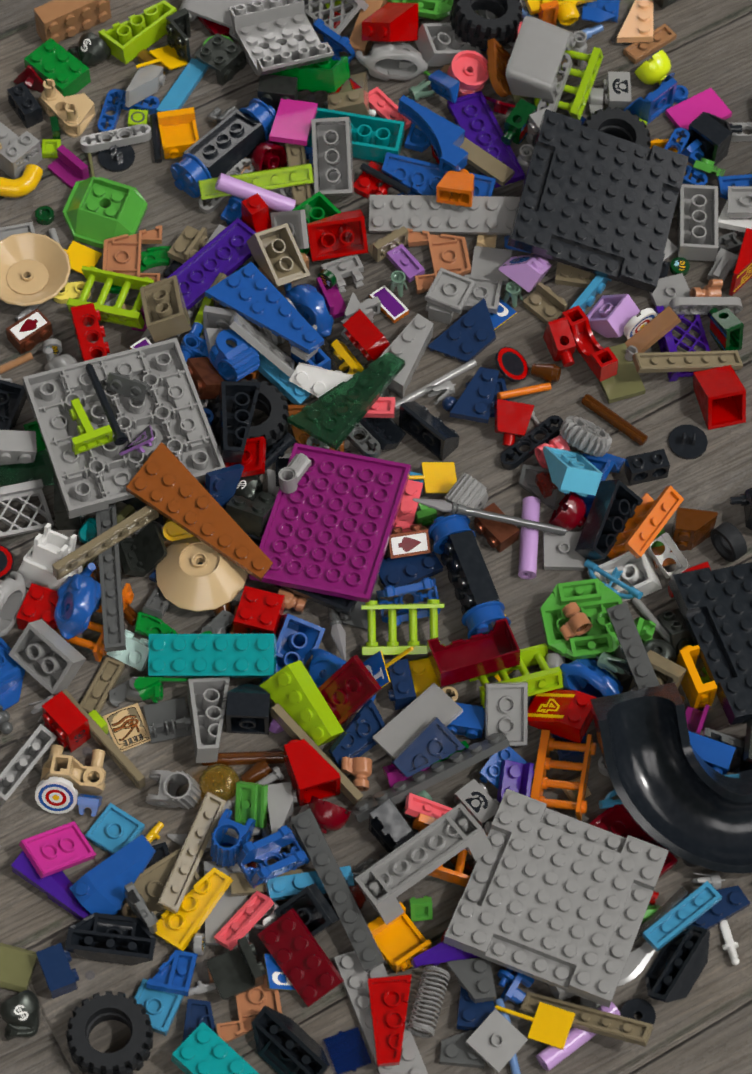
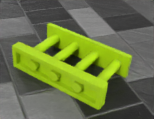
M594 47L592 53L589 54L565 50V53L569 54L571 58L587 62V67L583 71L571 68L569 73L571 76L581 78L580 86L574 87L565 84L563 92L575 94L574 102L559 101L557 107L568 110L571 118L581 119L604 57L601 48ZM541 98L534 99L536 107H538Z
M82 266L81 270L86 282L79 298L68 299L67 307L70 313V307L92 303L86 301L94 281L104 283L97 302H94L95 310L99 309L101 321L142 329L145 322L140 312L143 305L140 291L132 309H122V306L130 288L140 290L143 286L155 283L154 280L149 277L141 278L101 270L94 266ZM111 286H121L122 288L115 305H104Z
M427 599V603L378 604L377 600H370L365 604H361V610L367 609L368 642H366V646H361L362 655H375L379 651H382L383 655H399L411 646L414 650L408 654H427V644H420V641H417V609L429 608L430 639L438 637V608H444V603H440V599ZM376 609H388L389 641L386 642L387 645H378V642H376ZM396 609H409V641H407V645H399V641H397Z
M546 643L520 649V665L469 679L470 682L479 680L482 685L479 687L483 708H485V683H490L487 677L499 675L502 680L496 683L527 682L528 696L563 688L560 667L549 668L545 661V656L548 654ZM538 664L541 671L530 674L527 667ZM519 670L522 676L510 679L507 672Z

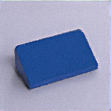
M437 70L428 76V79L431 81V89L436 94L452 103L457 102L460 86L459 80L441 70Z

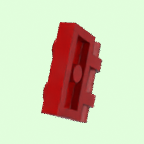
M373 161L368 164L370 167L383 173V166ZM363 171L354 183V192L368 199L371 194L387 195V191L391 186Z

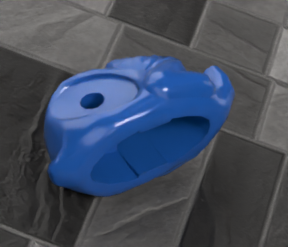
M292 283L284 285L285 297L292 301L296 310L311 326L317 325V332L321 337L330 336L334 318L329 314L325 300L317 292V289L310 284L296 285L293 288Z
M89 563L80 574L68 576L57 590L59 598L54 611V619L64 639L69 640L84 633L88 628L93 612L97 611L100 607L101 584L91 577L92 572L96 569L94 563Z
M312 649L311 654L313 658L310 662L308 673L319 688L347 661L326 650ZM376 694L371 698V700H375Z
M576 659L571 663L560 665L565 690H577L597 698L619 694L623 691L620 681L607 670L597 667V661Z

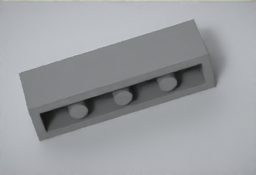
M42 724L39 725L1 772L0 807L3 806L57 738L56 735Z

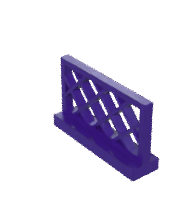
M656 306L654 311L658 315L664 310V307ZM677 315L682 323L689 326L688 330L685 331L676 325L658 340L661 352H677L676 348L678 346L686 351H696L694 350L696 345L703 348L704 351H710L700 315H693L695 320L693 323L684 318L685 315ZM691 329L699 333L698 339L689 334ZM673 330L683 335L680 340L672 335ZM686 337L694 344L692 347H689L682 340ZM667 372L669 381H677L679 377L693 376V372Z

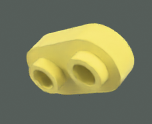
M85 282L67 283L61 290L64 292H59L53 300L59 304H65L69 298H79L82 290L78 289H83Z

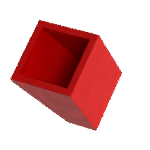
M386 3L362 21V41H418V3Z
M731 365L693 372V389L708 430L746 422V389Z
M294 739L284 745V764L293 789L296 790L300 807L309 804L312 796L324 800L340 795V774L305 739Z

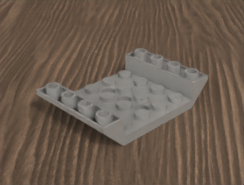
M255 0L250 3L229 7L235 35L257 76L328 61L334 56V52L328 42L321 43L306 17L304 0Z

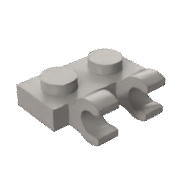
M357 254L321 265V270H329L335 275L337 279L336 285L340 294L346 292L344 287L346 283L343 278L352 276L356 288L364 286L362 282L364 278L361 273L364 272V266Z

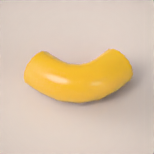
M27 164L23 174L17 179L0 177V196L18 198L28 195L36 189L41 180L43 170L37 165Z

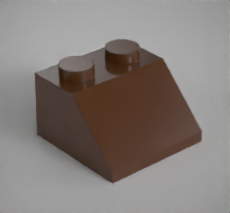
M678 507L672 526L671 538L679 550H692L709 538L711 531L714 529L718 512Z

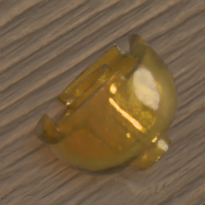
M225 764L208 766L203 770L198 781L202 791V800L207 791L225 801L236 795V782L240 781L237 772Z

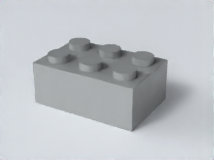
M42 619L28 623L8 654L52 694L67 689L86 660L81 653Z

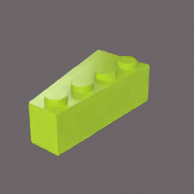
M163 0L144 9V13L140 15L134 14L128 17L129 20L121 24L119 22L113 24L112 28L107 31L104 29L99 31V37L111 49L110 54L124 64H128L137 57L140 51L149 48L167 34L166 17L172 15L177 9Z
M301 660L287 664L259 685L270 693V698L290 715L317 746L332 741L344 732Z

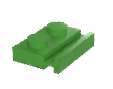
M706 158L696 160L693 166L705 172L716 174L719 177L724 176L726 171L720 168L717 170L718 167L714 165L715 162Z
M244 781L236 782L235 822L245 825L248 818L256 820L255 827L265 828L267 826L268 785Z

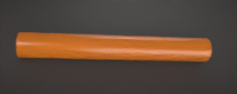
M548 382L498 392L497 399L503 400L551 390V384Z

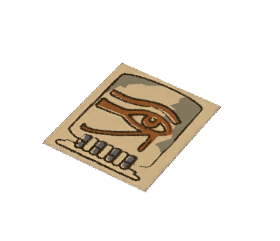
M138 703L103 716V719L108 724V730L114 743L122 752L151 741L147 722Z

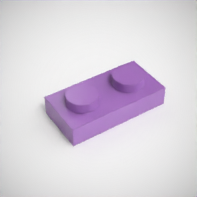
M403 244L387 252L386 257L398 270L405 273L406 280L409 283L415 280L416 275L425 274L423 266Z

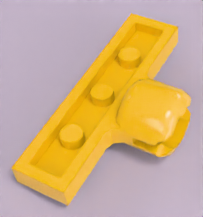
M553 0L524 1L530 15L539 14L540 4ZM557 0L559 3L557 16L559 23L562 26L574 24L580 16L576 5L597 0Z

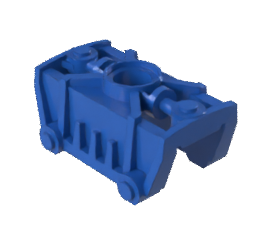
M318 18L315 20L312 27L315 32L323 36L324 42L321 41V43L328 42L330 47H332L334 52L332 60H341L340 53L338 52L345 51L350 55L348 57V63H350L356 53L349 43V39L346 36L341 37L328 28L322 19Z
M429 577L423 578L419 583L395 588L392 585H388L384 590L376 591L378 604H404L403 597L406 594L413 595V603L422 602L423 598L439 599L436 580ZM431 588L425 594L417 592L418 590ZM395 595L398 596V597H393V600H392V601H388V600H386V599H381V598H380V597H391V596H395ZM418 608L417 619L423 617L430 618L429 608ZM380 609L382 621L388 623V614L384 615L383 613L387 609ZM397 609L396 622L397 626H399L401 622L409 621V609Z
M285 825L281 826L278 832L254 843L252 841L246 842L243 845L237 863L254 889L259 884H266L272 878L292 869L296 870L298 866L308 864L309 859L296 841L291 829ZM293 843L294 847L291 848L289 853H280L282 847ZM269 859H276L278 861L272 865L267 863ZM252 861L258 863L257 868H245L244 866Z

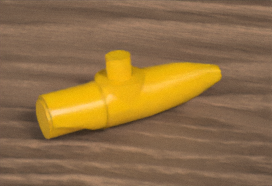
M158 821L146 835L150 843L155 839H160L159 832L164 827L162 822Z

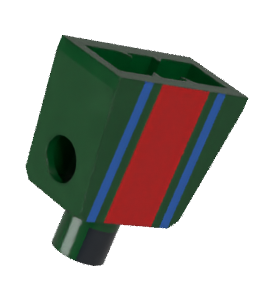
M523 99L518 101L504 123V135L501 138L504 144L510 145L512 142L516 144L522 143L527 135L529 115L536 112V106Z
M717 308L711 309L708 312L710 334L720 350H741L744 324L729 308L720 311Z

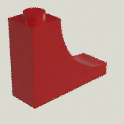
M258 193L241 202L242 222L256 233L272 228L268 205Z

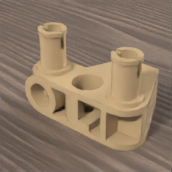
M46 79L43 82L44 91L41 97L38 98L40 106L49 117H58L59 127L69 137L80 136L95 116L94 103L85 93L64 97L55 89V81L53 79Z
M57 744L50 746L49 759L43 764L40 781L43 779L44 781L48 780L49 777L53 776L62 777L74 784L73 787L80 794L100 795L103 793L106 771L103 769L106 755L104 750L94 749L92 751L91 765L83 766L73 756L62 755L63 746Z

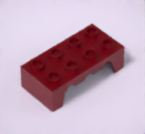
M506 618L497 620L493 630L488 634L480 633L471 636L468 640L459 639L452 641L447 646L440 644L438 637L427 640V655L440 687L520 665V649Z

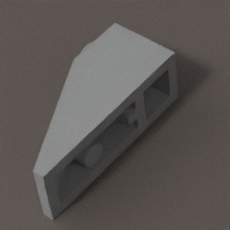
M151 64L138 69L126 90L125 107H130L158 92L161 85L163 86L166 76L163 74V67Z
M291 782L268 785L267 809L271 834L278 832L281 826L289 823L293 814V803H297L296 790L291 789Z

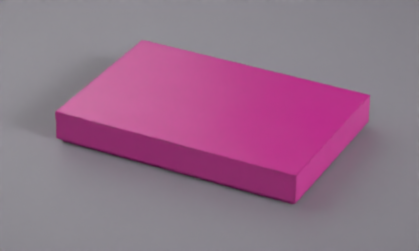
M712 88L666 109L665 112L676 128L682 127L687 130L689 129V124L703 112L713 114L724 120L732 116L730 109Z
M281 98L269 135V141L307 146L312 129L311 119H315L318 103L291 99L284 100Z
M75 821L23 839L19 844L40 878L92 860L96 856L95 851Z

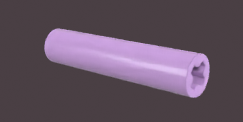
M220 173L215 185L216 190L244 200L258 193L268 205V208L277 212L291 211L296 204V200L223 173Z
M533 496L523 498L522 519L539 522V498ZM521 527L518 576L522 579H533L537 573L539 530Z
M612 1002L609 1008L603 1005L597 1008V1010L620 1015L618 1008ZM572 1027L563 1050L549 1045L538 1053L536 1058L546 1071H550L597 1034Z

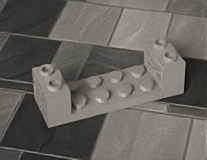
M0 122V143L2 145L0 150V169L12 179H17L21 177L27 164L36 165L42 160L41 144L28 131L19 137Z
M460 803L354 879L365 898L387 925L404 913L396 897L462 850L466 849L473 859L477 861L491 851L493 847L483 828Z

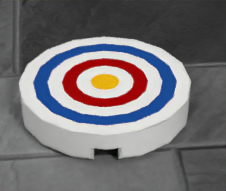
M652 308L641 310L640 316L637 317L635 315L627 322L623 330L627 339H630L657 316V313Z
M53 776L49 777L48 780L44 781L43 779L39 782L35 790V800L47 812L54 814L67 813L77 804L78 791L77 789L75 790L74 784L69 780Z

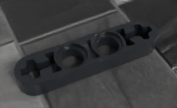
M557 415L548 417L501 454L502 467L506 470L517 468L535 454V447L548 443L549 440L557 437L560 434L559 430L563 423L562 418ZM540 433L545 435V438L542 440L534 438L535 435ZM523 445L530 447L527 452H522L519 448ZM507 458H509V459H512V458H513V461L511 462V461L509 460V461L506 462V459H507Z

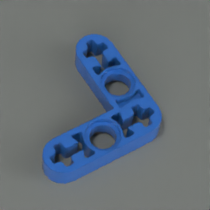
M119 89L110 90L107 93L98 120V132L116 129L122 109L128 111L130 109L148 110L149 115L156 114V109L160 105L159 99L151 95L137 104L125 107L126 91ZM109 110H113L116 112L112 116L106 114V112ZM106 121L109 122V127L103 129L106 127Z
M682 127L675 129L664 149L675 148L679 154H682L689 140L690 134L688 130ZM682 135L683 137L681 138L680 142L677 143L678 137ZM687 165L685 171L687 175L684 176L682 184L706 185L708 181L707 175Z

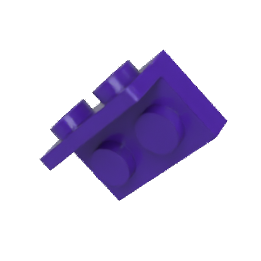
M502 760L497 794L499 803H501L506 789L531 797V782L535 773L533 763L523 764Z

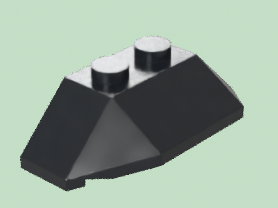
M93 913L69 927L65 950L88 960L136 965L153 961L156 938L139 918Z
M689 925L686 927V930L663 946L645 976L647 993L650 998L668 1003L688 996L708 962L710 931L708 929Z
M264 1006L251 1024L252 1029H254V1039L258 1055L279 1074H324L330 1067L323 1048L290 1017L268 1006Z

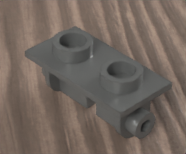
M109 372L106 390L144 402L145 394L150 388L147 382L136 379L131 380L130 377L121 375L119 372Z

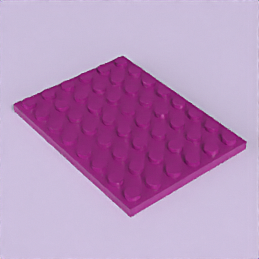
M295 443L288 464L296 454L302 453L311 460V466L297 483L298 488L295 492L287 494L279 488L259 546L264 554L273 562V565L260 582L365 603L369 602L411 472V465ZM251 574L249 575L250 580L259 581Z

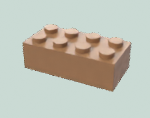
M52 0L34 9L37 33L44 43L50 38L59 43L62 40L73 37L84 30H88L111 19L110 0Z

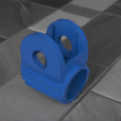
M234 330L221 331L215 339V345L209 351L211 364L217 369L220 376L227 381L237 382L257 370L258 366H260L261 360L257 350ZM227 340H232V341H234L235 344H236V347H233L232 345L227 344L226 341H227Z
M228 808L222 814L218 827L214 828V833L211 834L210 856L212 861H215L216 865H221L222 868L224 866L228 868L232 865L235 866L243 845L250 841L256 824V820L248 818L245 825L231 820L233 812ZM229 828L234 829L238 833V839L227 835V830Z

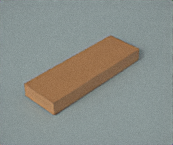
M663 24L653 31V42H634L623 50V54L634 64H637L675 40L677 34L666 24Z
M668 306L628 339L625 344L627 348L632 345L637 348L638 353H644L678 325L681 320L674 310Z

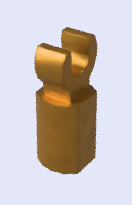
M143 49L137 55L140 63L156 59L146 49ZM161 62L152 64L163 67V69L165 68V66Z

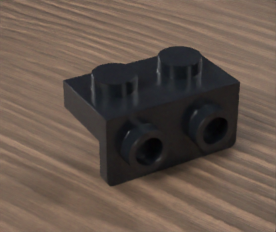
M361 418L359 420L361 425L380 443L381 450L396 449L406 435L391 418Z

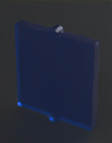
M358 1027L345 1032L339 1031V1034L324 1039L336 1074H344L350 1071L356 1072L358 1068L372 1064Z

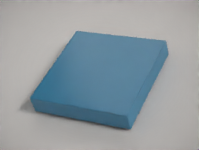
M109 803L85 834V838L113 855L136 839L145 829V824L114 804Z
M143 978L134 998L137 999V1004L144 1006L146 1014H149L152 1030L167 1035L184 995L147 989L146 984L148 980Z

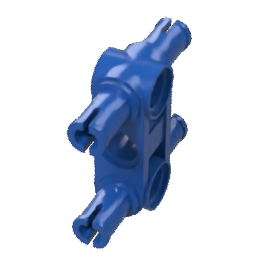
M194 322L191 327L192 330L183 337L180 344L186 362L188 358L208 357L209 359L206 340L200 338L203 325Z

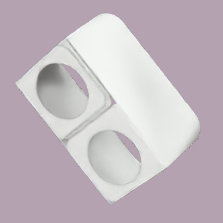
M668 533L657 537L647 549L666 578H671L672 575L682 573L688 568L687 560ZM660 541L664 544L665 551L662 555H655L651 550L654 542ZM666 558L675 560L676 569L674 571L666 572L662 564Z

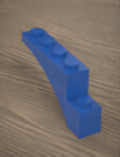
M403 95L399 99L398 113L413 122L429 139L440 162L439 170L446 174L448 171L459 172L461 169H464L467 165L468 152L459 147L464 143L465 130Z

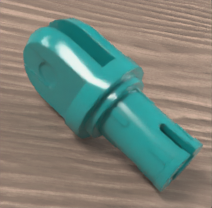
M96 517L89 518L78 531V538L83 544L97 536Z

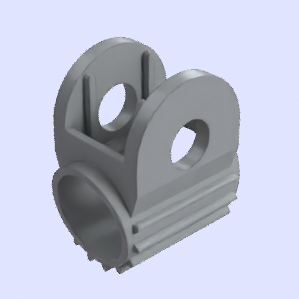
M463 473L444 499L449 503L456 502L466 507L483 510L488 501L487 487L469 474ZM467 515L470 521L475 519V517Z
M168 770L150 771L149 777L160 784L158 794H148L145 800L146 803L158 807H180L182 809L187 808L188 810L199 804L198 801L202 799L201 794L203 793L200 790L201 786L188 773L186 774L184 771L171 772ZM168 783H170L169 793L167 791ZM189 784L188 791L178 797L180 788Z

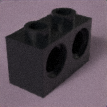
M24 82L7 89L9 104L27 129L43 121L42 108Z
M664 449L626 457L624 472L629 486L667 478L670 469V463Z

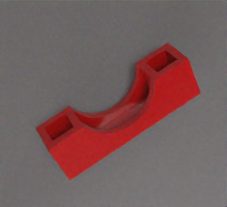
M578 305L562 312L561 318L567 317L576 349L598 380L601 382L617 375L618 359L609 347L603 348L596 341L590 328L589 319Z

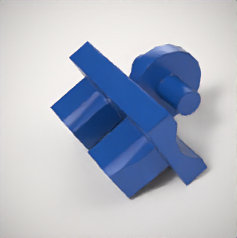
M231 196L220 219L226 221L227 225H230L237 218L241 220V202L244 199Z
M509 968L507 970L499 969L497 976L501 980L498 985L504 987L508 983L499 998H503L504 1002L509 1000L519 1005L525 998L526 993L517 987L522 983L529 988L535 979L516 971L512 975L514 970Z

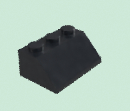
M416 401L400 405L399 427L441 461L458 447L459 436L457 432L444 425L443 421L439 417L433 416L425 406L418 404Z

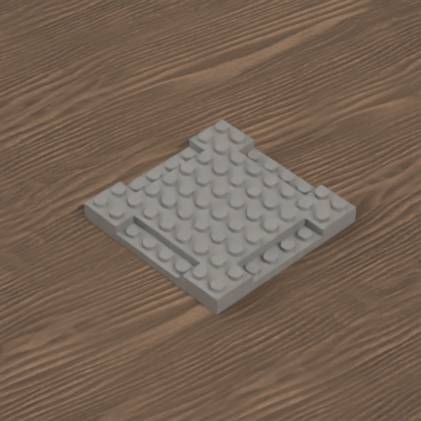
M177 338L23 377V385L33 415L42 434L69 519L109 508V504L134 498V495L126 491V486L161 442L166 445L200 484L205 483L207 472L225 468ZM90 363L95 369L122 433H126L128 441L123 445H115L113 441L75 455L72 450L71 438L79 436L76 420L72 421L69 414L71 400L79 398L94 430L110 425L85 369L86 364ZM109 372H119L121 375L130 377L131 380L136 379L147 382L150 388L145 394L144 402L106 390ZM150 425L152 427L154 440L151 442L152 446L143 445L144 453H139L134 449L120 456L119 452L147 426Z
M506 789L487 836L493 849L477 860L462 898H460L448 926L443 943L609 1008L669 850L630 835L624 838L546 808V803Z

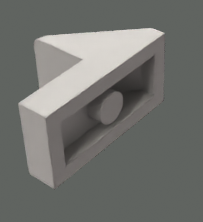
M353 292L344 313V319L352 317L361 307L365 309L372 308L373 316L379 314L381 311V301L377 296L372 299L368 298L360 303Z

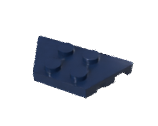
M483 298L430 343L428 349L466 363L474 359L495 341L496 335L485 299Z

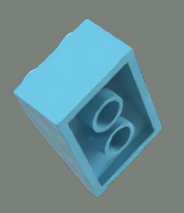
M547 446L543 447L552 483L558 487L560 492L567 494L570 491L576 492V494L587 497V495L596 496L603 474L579 452Z

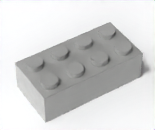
M349 117L311 119L315 194L320 191L325 197L354 195L351 119Z
M682 184L678 194L677 257H683L687 260L715 261L718 252V186Z

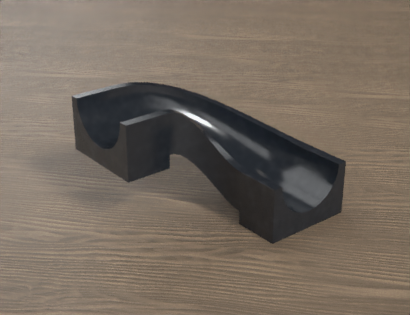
M675 682L590 699L597 739L614 789L625 808L643 830L660 845L693 864L725 873H752V769L738 772L739 778H731L715 771L702 760L690 744L685 706Z

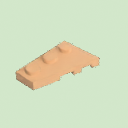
M653 0L634 1L617 36V43L653 42Z

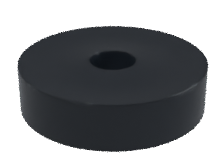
M635 998L623 1005L620 1016L635 1019L634 1015L639 1014L641 1016L639 1021L650 1023L654 1026L656 1013L649 1002Z

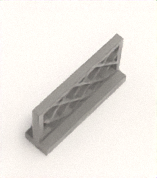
M308 0V4L304 5L305 14L313 20L318 18L323 20V15L330 13L329 19L323 21L328 28L338 35L360 9L365 11L369 7L364 0H341V5L334 6L337 0H319L316 2ZM330 3V8L323 10V5ZM319 6V11L312 13V8ZM353 7L349 13L345 14V8ZM341 10V15L334 17V12ZM340 21V24L334 29V22Z
M42 479L0 487V506L4 508L0 515V521L10 526L6 532L0 530V539L44 530L47 523L52 524L51 528H53L54 523L42 490L44 487ZM38 496L40 500L39 507L29 503V498ZM17 500L23 506L18 511L9 506L10 502ZM25 506L36 511L32 519L21 513ZM6 509L17 515L13 522L2 517ZM37 513L44 516L47 523L40 524L35 521ZM18 517L29 522L28 526L21 528L16 525Z

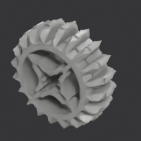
M566 417L559 430L560 435L567 443L589 455L603 457L611 447V436L604 429L582 417Z

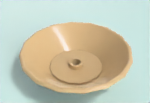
M30 232L14 234L0 241V300L7 304L23 307L38 305L54 298L65 287L71 267L69 256L60 243L46 235Z
M196 537L173 541L166 548L167 556L156 567L157 586L165 599L178 608L195 612L215 610L231 602L244 588L249 574Z

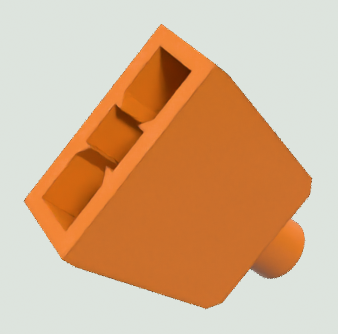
M461 169L459 172L448 171L436 186V202L472 207L474 174L469 173L466 169Z

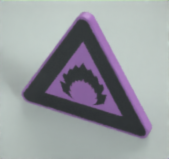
M149 425L119 452L120 456L134 449L139 453H144L143 445L152 446L151 442L154 440L152 427Z

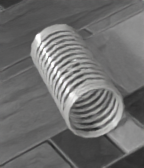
M426 966L423 968L422 978L420 979L421 983H419L417 996L415 997L416 1001H414L413 1010L411 1011L412 1015H410L409 1024L407 1025V1030H411L413 1035L422 1038L434 1037V1028L437 1027L438 1014H440V1009H442L443 996L446 994L444 991H447V982H449L451 976L445 969L436 966ZM426 970H435V971H439V972H441V973H443V974L436 973V972H427ZM424 983H429L433 986H427ZM425 987L434 991L425 990L423 988ZM421 992H426V993L431 994V995H434V996L424 995V994L421 993ZM419 1001H423L431 1005L421 1004ZM418 1006H423L431 1010H437L438 1013H435L427 1009H421ZM417 1011H422V1012H425V1013H428V1014L436 1015L437 1017H433V1016H430V1015H427V1014L419 1013V1012H417ZM415 1015H420L428 1019H434L436 1022H432L430 1020L423 1018H418ZM414 1020H419V1021L424 1022V1023L433 1024L434 1027H431V1026H429V1025H427V1024L418 1023V1022H416V1021H414ZM410 1027H413L414 1029H416V1030H418V1031L425 1032V1033H431V1034L420 1033V1032H417V1031L411 1029Z

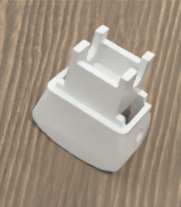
M46 524L43 535L39 533L35 537L34 545L23 557V561L17 571L24 576L27 588H30L31 584L34 583L57 591L68 576L80 574L83 571L82 566L59 580L53 575L52 564L75 551L76 534L67 537L51 530L52 524Z

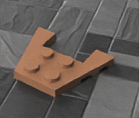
M155 226V229L146 231V229L140 230L139 233L129 236L125 234L105 239L102 270L141 278L149 277L154 282L160 281V273H141L142 244H162V226Z
M407 229L408 247L428 245L434 273L415 276L417 294L429 290L440 268L461 276L471 273L465 237L441 234L440 236L430 234L429 231H422L421 233L413 232V229Z
M208 970L210 983H213L214 981ZM266 974L263 975V985L235 996L239 1020L216 1024L217 1034L223 1041L228 1043L254 1030L251 1023L264 1006L282 1013L279 990L269 989Z

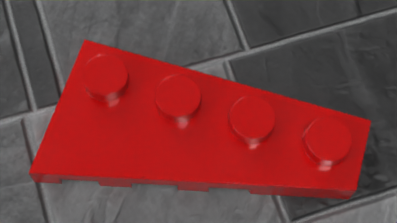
M412 974L368 979L377 1067L400 1065Z

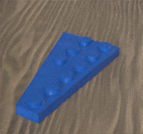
M386 152L382 167L384 174L407 186L419 195L436 196V186L445 175V173L439 170L438 164ZM471 173L474 174L473 196H492L496 179Z
M252 262L205 291V296L209 299L213 298L225 308L229 307L235 310L243 318L261 328H267L275 336L283 337L291 345L307 354L312 353L324 344V339Z

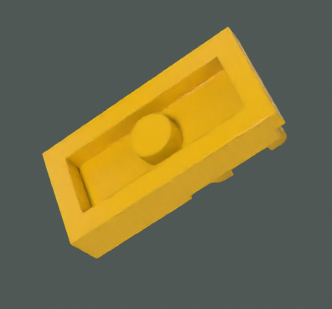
M336 339L331 344L335 349L334 354L337 358L345 360L339 366L341 371L344 372L349 368L347 374L351 375L366 372L343 342Z

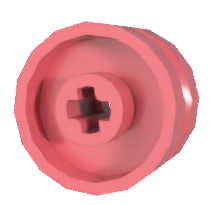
M465 50L456 54L446 73L459 80L458 97L482 91L488 80V61L482 54L476 51Z

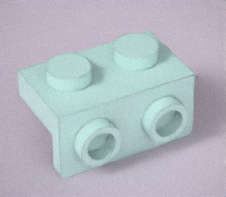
M125 629L126 650L107 652V655L139 671H144L148 662L149 640L145 638L139 640L133 637V632Z

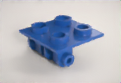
M509 746L490 756L479 772L481 776L479 779L483 783L489 781L498 789L502 760L523 764L528 762Z

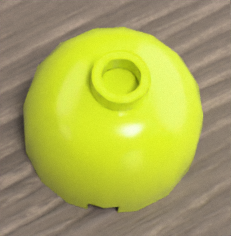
M661 50L654 54L650 60L645 61L635 70V74L647 85H654L656 83L660 85L671 71V61L667 54Z

